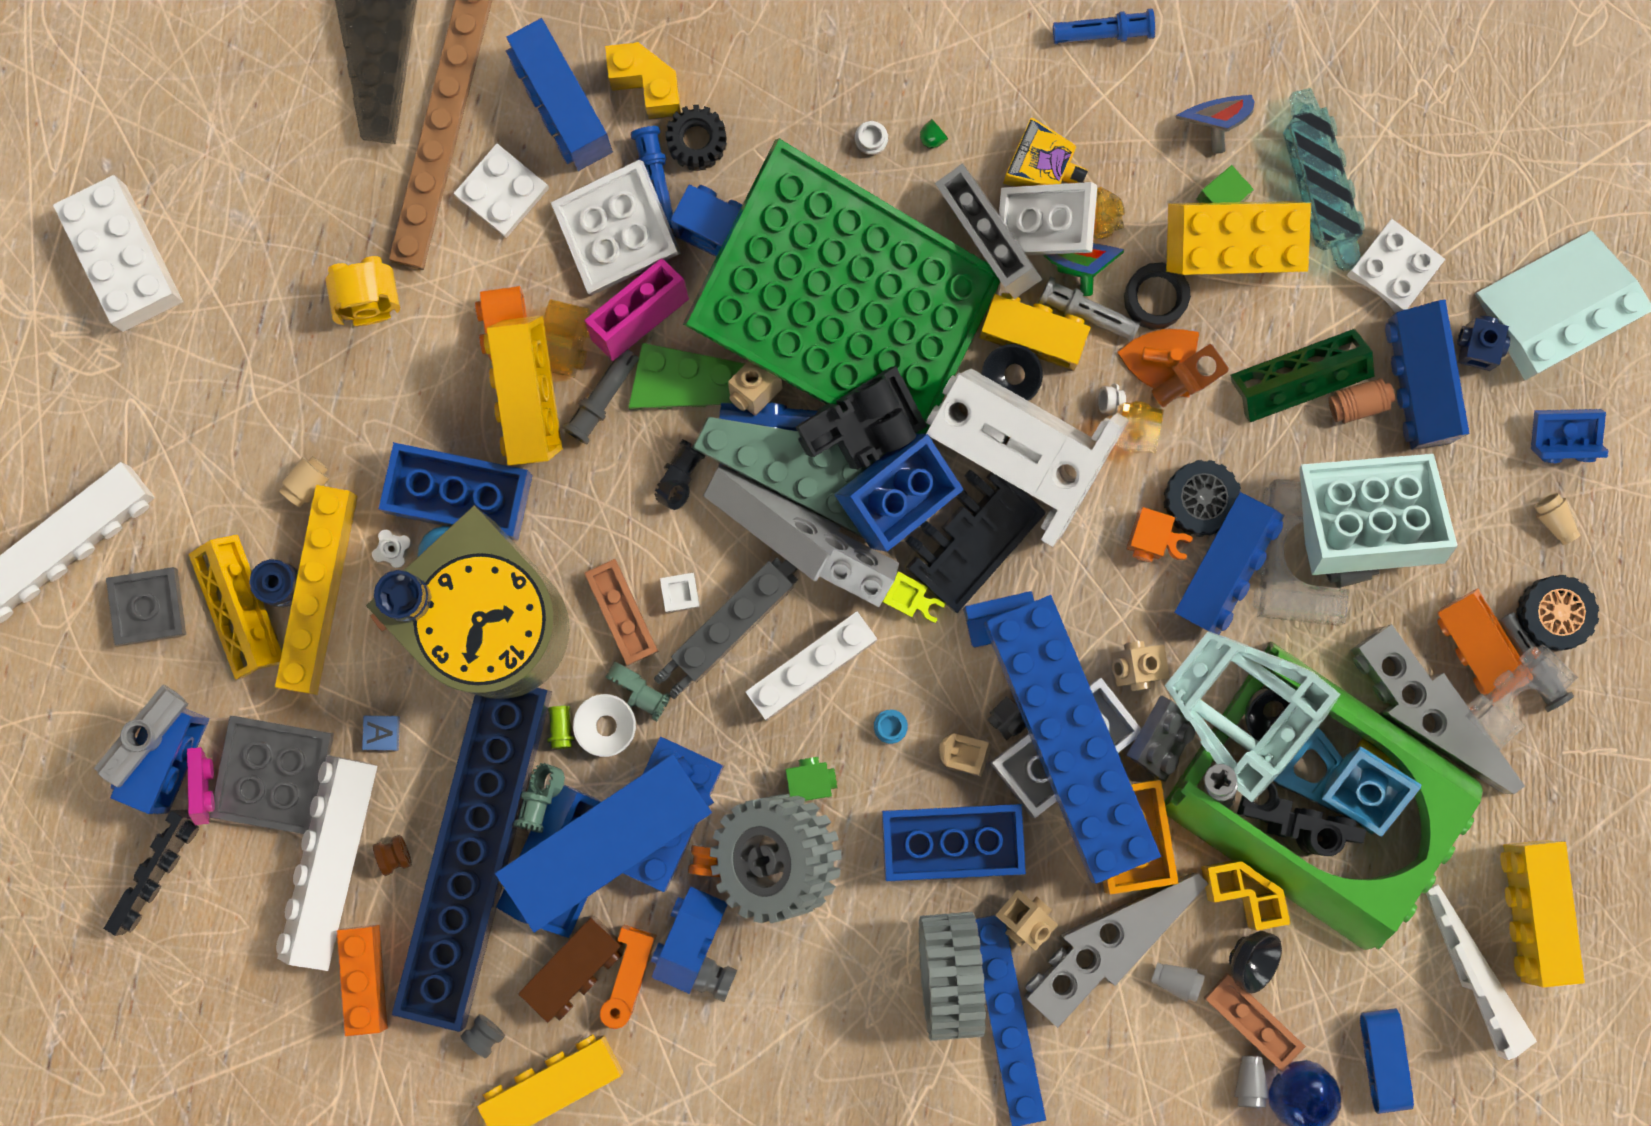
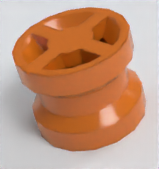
M691 846L693 863L689 865L688 873L721 878L720 874L712 875L711 866L718 865L717 857H710L711 847Z

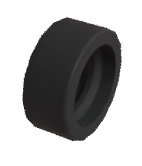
M1163 262L1149 263L1139 268L1127 283L1124 293L1125 308L1130 318L1139 321L1140 326L1152 330L1165 329L1176 323L1187 310L1191 298L1190 286L1185 276L1166 272L1167 264ZM1151 277L1167 279L1176 290L1177 300L1175 306L1164 315L1149 314L1141 308L1138 302L1137 293L1139 286Z

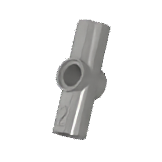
M162 685L135 719L123 726L120 737L94 767L98 775L114 786L121 787L147 754L160 745L162 736L188 706L185 699L168 686ZM140 727H144L147 730L148 738L140 746L136 742L135 734Z

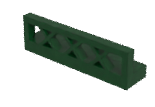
M1354 328L1230 374L1231 382L1242 397L1244 415L1251 423L1375 377L1373 351ZM1351 342L1356 346V348L1348 351L1338 349L1340 346ZM1313 356L1325 357L1324 360L1318 362L1307 361L1308 358ZM1284 367L1293 368V371L1286 374L1275 373L1278 369ZM1251 379L1262 380L1261 383L1248 388L1244 384V382Z

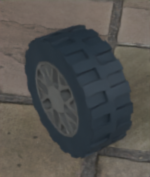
M1196 460L1193 463L1184 465L1169 479L1167 488L1164 490L1165 501L1163 502L1167 515L1175 517L1174 526L1177 529H1182L1184 533L1188 535L1194 534L1196 537L1216 534L1240 493L1241 487L1237 483L1233 472H1229L1226 466L1216 464L1212 460Z

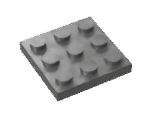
M230 715L214 792L215 809L213 812H210V818L304 834L306 830H309L312 818L310 815V805L312 799L317 796L320 785L318 781L319 768L325 762L326 756L330 755L334 733Z

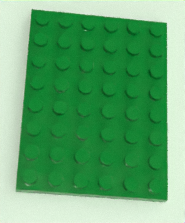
M779 138L775 139L683 325L825 404H837L836 400L886 369L897 367L926 423L936 405L940 406L945 397L943 390L951 376H955L1001 281L987 262ZM926 423L927 427L916 434H926L931 425Z

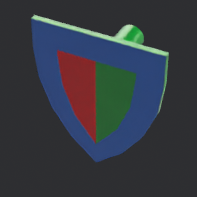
M1093 243L1092 252L1044 254L1043 256L1057 266L1058 272L1080 277V290L1084 293L1083 296L1093 295L1094 276L1122 255L1124 249Z

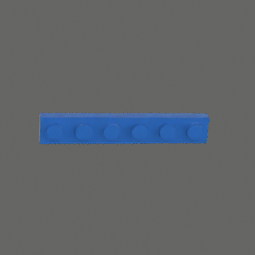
M995 915L976 918L983 962L985 1001L1011 1126H1022L1046 1121L1009 938L1005 934L1007 931L1006 925Z

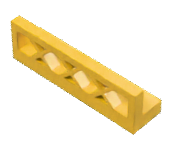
M238 534L209 540L189 553L191 563L235 680L244 678L258 669L278 665L282 651L264 603L257 599L251 591L249 581L252 571ZM205 554L207 555L210 563L209 570L207 569L205 561L203 559V556ZM217 587L219 588L222 595L221 602L219 601L218 596L216 594ZM229 619L234 627L233 633H231L228 626ZM241 651L243 652L247 662V666L245 667L243 666V663L240 658Z

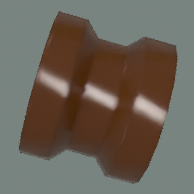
M401 835L392 837L391 842L385 844L382 842L373 844L376 862L384 876L393 874L396 868L406 869L412 866L408 847Z

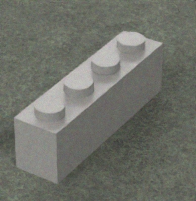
M963 163L935 183L1005 289L1014 299L1042 280L1031 261Z

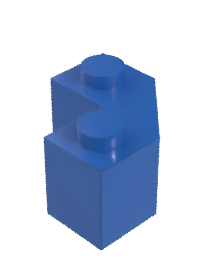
M691 886L685 899L678 897L670 915L676 919L665 945L659 942L652 956L651 962L655 963L656 967L651 978L690 994L728 904Z

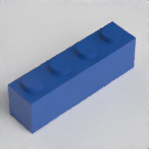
M1240 492L1174 613L1209 632L1220 635L1221 631H1225L1233 620L1234 614L1232 611L1238 600H1243L1249 591V580L1252 574L1264 564L1267 556L1265 551L1271 540H1275L1281 533L1284 515Z

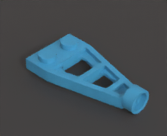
M1317 728L1273 782L1331 811L1352 819L1322 800L1327 780L1343 758L1325 734ZM1309 749L1315 750L1327 766L1326 774L1317 783L1308 782L1294 773L1295 764ZM1360 824L1368 833L1374 834L1373 831Z

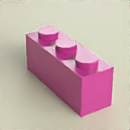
M663 258L658 260L584 320L591 341L614 361L689 300L684 278Z

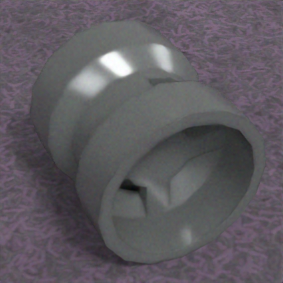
M705 957L692 989L701 993L708 991L714 995L715 999L725 1002L737 969L730 966L720 967L716 964L715 960Z

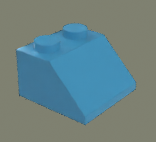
M1360 746L1347 754L1328 778L1322 800L1382 837L1421 789V784Z

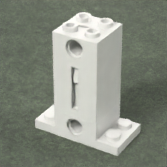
M973 369L958 373L956 377L952 375L943 390V394L947 395V397L940 406L936 405L926 421L927 424L931 425L926 434L1053 507V510H1050L1041 525V529L1045 530L1041 540L1053 547L1063 536L1129 419L1118 413L1111 419L1106 417L1104 421L1100 422L1093 436L1090 437ZM959 403H963L967 407L968 416L961 413ZM1064 465H1071L1076 471V477L1069 476L1065 471Z

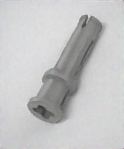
M1050 276L1038 304H1048L1063 311L1064 316L1067 314L1076 315L1129 341L1133 340L1140 326L1139 321H1135L1083 297L1084 293L1076 288L1073 291L1056 283L1055 278Z
M1216 764L1210 767L1205 775L1207 792L1214 800L1229 808L1233 805L1232 801L1236 799L1235 794L1238 789L1236 774L1228 765Z

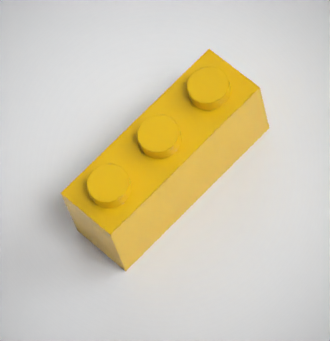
M1002 293L1001 296L994 294L979 337L980 339L1001 346L1007 344L1023 345L1033 351L1041 360L1073 371L1075 370L1091 328L1084 324L1085 321L1069 314L1065 315V318L1052 313L1053 310L1042 304H1034L1032 307L1020 303L1021 299L1019 297L1014 299L1010 293Z

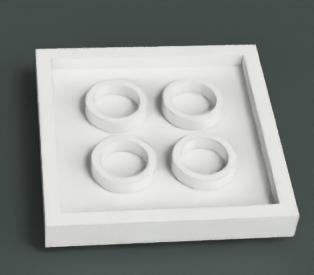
M637 160L551 202L584 286L590 295L601 292L647 270L661 258L666 261L681 254L644 162L641 160Z

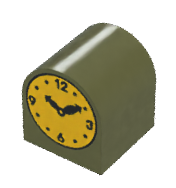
M475 505L403 570L423 580L430 589L431 604L423 617L409 623L401 622L381 613L375 604L374 598L366 605L432 677L451 688L487 698L505 699L517 697L542 685L560 665L569 641L568 612L562 596L556 587L509 536Z

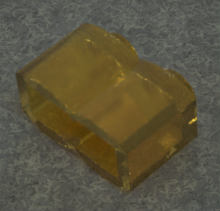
M552 299L549 300L543 320L551 372L575 378L577 370L582 371L584 369L587 351L583 350V345L586 338H590L584 320L591 315L589 308Z

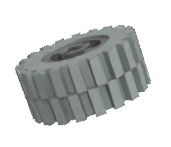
M780 794L746 801L744 804H739L732 808L733 813L724 815L720 823L725 828L716 829L713 835V839L719 841V846L711 847L710 857H717L718 865L711 866L712 875L720 874L722 882L716 885L719 893H729L730 897L725 902L731 908L741 906L738 914L742 917L749 918L754 916L753 922L758 923L783 921L812 912L814 908L820 907L826 902L824 896L833 893L836 886L829 881L839 878L841 869L834 867V861L841 860L842 857L841 850H833L832 842L839 839L836 831L828 833L826 826L831 821L827 815L816 816L820 808L814 803L804 804L805 798L798 795L789 797V794ZM765 836L775 841V843L759 847L761 840ZM783 872L782 877L777 883L767 877Z
M973 912L920 916L919 952L925 1020L927 1021V1032L929 1033L930 1041L983 1037L986 1029V1001L980 938L978 936L975 915Z

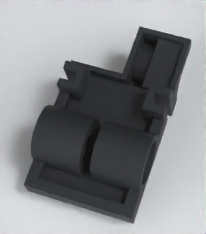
M890 367L836 400L837 404H826L817 409L818 412L814 416L797 425L796 429L800 435L798 440L806 455L815 457L837 443L850 469H860L861 467L871 465L868 460L877 461L880 459L879 456L885 452H892L909 444L916 438V433L927 427L897 367Z
M1272 782L1267 787L1269 798L1262 805L1249 801L1243 795L1241 797L1237 811L1238 815L1269 823L1267 828L1268 834L1296 838L1300 849L1308 854L1334 856L1342 851L1346 842L1364 843L1366 829L1357 828V821L1353 819L1328 816V819L1324 820L1322 819L1323 812L1306 808H1295L1294 813L1291 812L1293 801L1280 799L1277 788ZM1318 834L1323 836L1322 842H1317Z

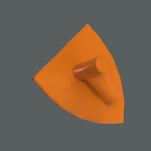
M1162 329L1149 332L1132 340L1117 353L1128 370L1141 382L1155 389L1175 375V371L1172 368L1174 365L1184 362L1196 353L1199 332L1184 329ZM1186 391L1180 396L1189 398L1190 393Z

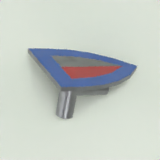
M1252 94L1215 99L1198 104L1177 114L1176 119L1211 127L1212 152L1223 153L1225 152V132L1239 126L1252 115L1255 101Z

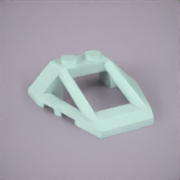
M1207 632L1165 685L1186 720L1190 721L1199 735L1200 742L1205 750L1211 754L1216 764L1228 765L1234 770L1238 783L1237 791L1251 802L1284 770L1324 721L1341 695L1313 671L1212 632ZM1231 661L1290 703L1260 741H1257L1201 700ZM1263 666L1301 684L1297 690L1293 689ZM1203 718L1249 752L1245 753L1237 763Z

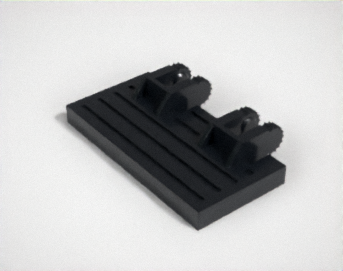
M969 470L964 475L967 481L980 491L984 497L977 504L965 490L956 496L970 512L960 506L941 527L952 537L950 540L946 539L929 522L925 521L920 525L922 531L940 546L934 554L929 552L917 538L910 536L905 541L928 563L926 565L918 557H914L906 568L942 602L946 603L954 613H958L1046 514L1026 492L992 472L986 478L996 487L995 490L972 470Z

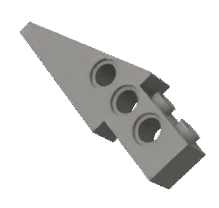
M719 464L703 495L705 498L812 580L817 581L821 577L877 607L881 605L895 581L899 562L839 532L840 525Z
M1392 624L1382 627L1351 649L1355 655L1353 662L1362 674L1366 675L1368 673L1376 684L1373 686L1376 695L1382 702L1390 704L1388 708L1380 713L1381 716L1503 794H1515L1525 787L1446 675L1440 673L1430 677ZM1385 658H1389L1394 662L1395 671L1392 676L1386 675L1382 670V662ZM1406 686L1411 687L1415 692V699L1412 704H1408L1403 700L1402 691ZM1426 714L1431 715L1435 720V727L1432 732H1427L1422 725V720Z
M1197 873L1188 874L1178 879L1179 884L1160 887L1062 933L1060 936L1070 946L1066 950L1063 947L1059 948L1048 961L1052 966L1043 975L1038 972L1025 986L1028 992L1024 997L1058 1028L1104 977L1116 986L1209 883ZM1112 923L1116 927V936L1110 942H1103L1100 938V929L1105 924ZM1083 949H1090L1093 953V962L1088 967H1079L1076 962L1077 954ZM1058 975H1067L1070 979V987L1063 993H1056L1053 990V981Z

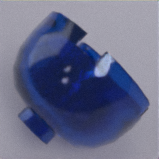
M1309 1060L1295 1061L1287 1065L1289 1069L1285 1070L1282 1075L1278 1073L1273 1078L1269 1089V1105L1276 1117L1286 1126H1331L1338 1118L1342 1105L1341 1090L1333 1075L1319 1063Z

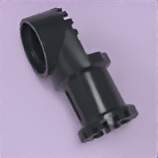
M684 439L679 443L681 447L672 461L664 466L667 472L660 480V483L657 484L659 488H655L657 494L655 493V497H657L655 499L672 510L681 508L687 502L690 493L688 484L692 480L690 475L700 459L706 457V455L691 448L692 444ZM675 486H677V487L675 488L676 493L674 492V493H673L674 496H673V497L671 496V497H670V500H669V494H670L671 490H672Z

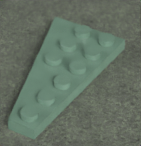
M713 417L706 418L692 446L694 450L862 537L834 494L868 467L850 469L837 443L819 455L810 457L805 454L798 440L800 438L798 431ZM868 460L871 465L876 462Z

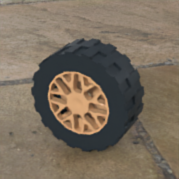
M1553 575L1533 582V585L1528 586L1524 590L1525 593L1518 600L1519 607L1516 609V615H1518L1519 622L1536 647L1540 646L1543 650L1547 651L1568 650L1584 644L1588 641L1587 638L1593 635L1595 632L1594 628L1599 622V605L1596 604L1595 599L1597 598L1594 593L1590 592L1589 587L1585 583L1582 584L1575 577L1569 578L1566 575Z

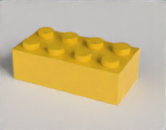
M1295 201L1168 203L1166 272L1181 275L1308 272L1311 203Z
M543 316L502 320L488 327L487 334L484 335L485 351L487 354H491L493 366L489 370L490 384L493 389L496 388L498 399L494 406L497 422L501 423L503 436L500 437L501 454L503 457H507L508 465L549 461L563 448Z
M1538 840L1503 844L1504 852L1500 855L1502 870L1504 873H1507L1508 887L1505 888V899L1508 907L1512 909L1513 921L1509 924L1511 939L1513 942H1516L1518 956L1514 957V968L1517 976L1521 978V982L1542 988L1585 983L1566 841Z

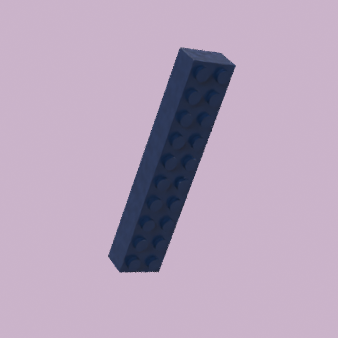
M537 687L526 694L505 699L474 696L392 1011L393 1016L457 1032L462 1031L467 1026L497 909L496 906L503 886L495 873L508 865L517 831V827L514 826V820L518 819L523 802V798H521L522 791L527 792L552 691Z

